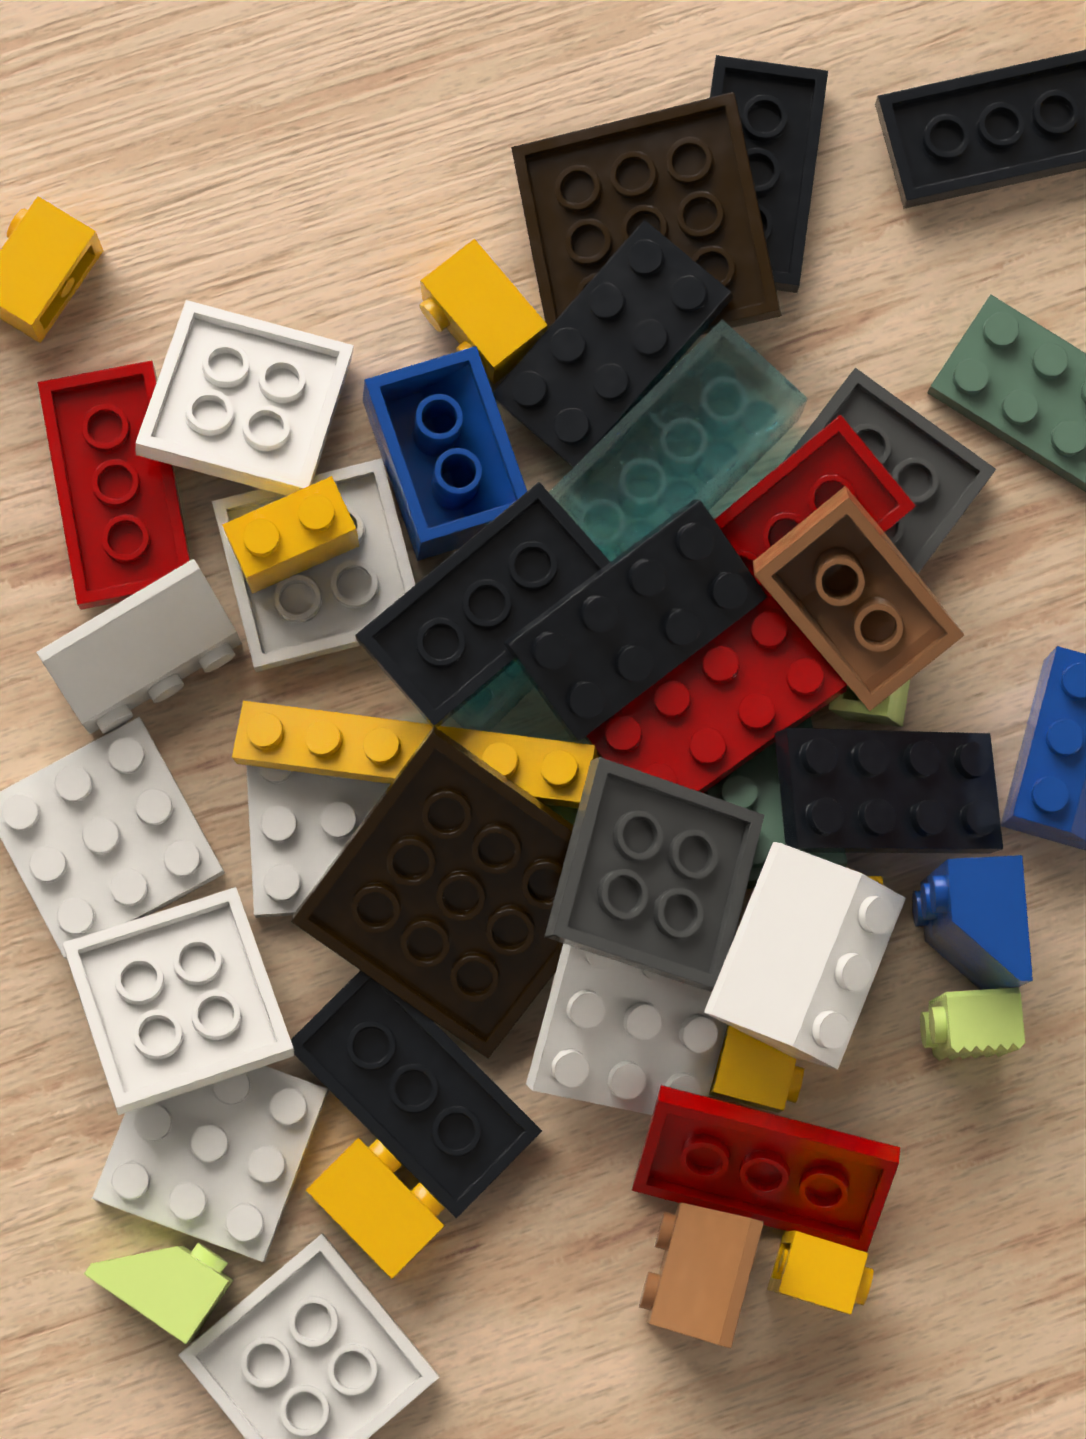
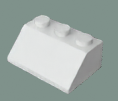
M192 559L36 653L89 734L98 729L105 734L127 723L133 717L131 710L150 698L154 703H158L176 694L184 686L182 679L200 668L207 673L223 666L235 656L233 649L242 643L196 561Z
M773 842L704 1013L793 1058L838 1069L906 898L862 873L782 843Z

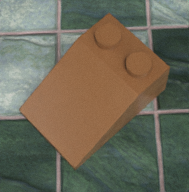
M846 486L753 561L756 578L869 711L965 636L889 537Z
M677 1203L675 1214L664 1212L655 1242V1248L665 1250L659 1274L648 1271L639 1303V1308L649 1310L646 1322L731 1349L764 1222L686 1203Z

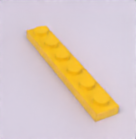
M243 700L232 758L237 764L391 784L431 731L432 726L425 723ZM441 725L438 727L440 731L543 804L579 808L590 762L596 759L597 756L595 745Z

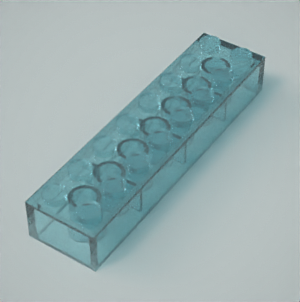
M722 319L549 493L611 562L693 499H700L709 511L801 418L808 398ZM515 662L451 717L464 729L490 732L534 686L518 663Z

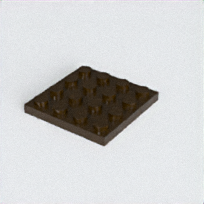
M734 92L511 147L544 318L548 329L644 220L729 289L733 295L730 303L701 335L782 316L739 108Z
M434 726L296 910L291 922L489 1059L556 972L563 943L546 938L545 933L574 825Z

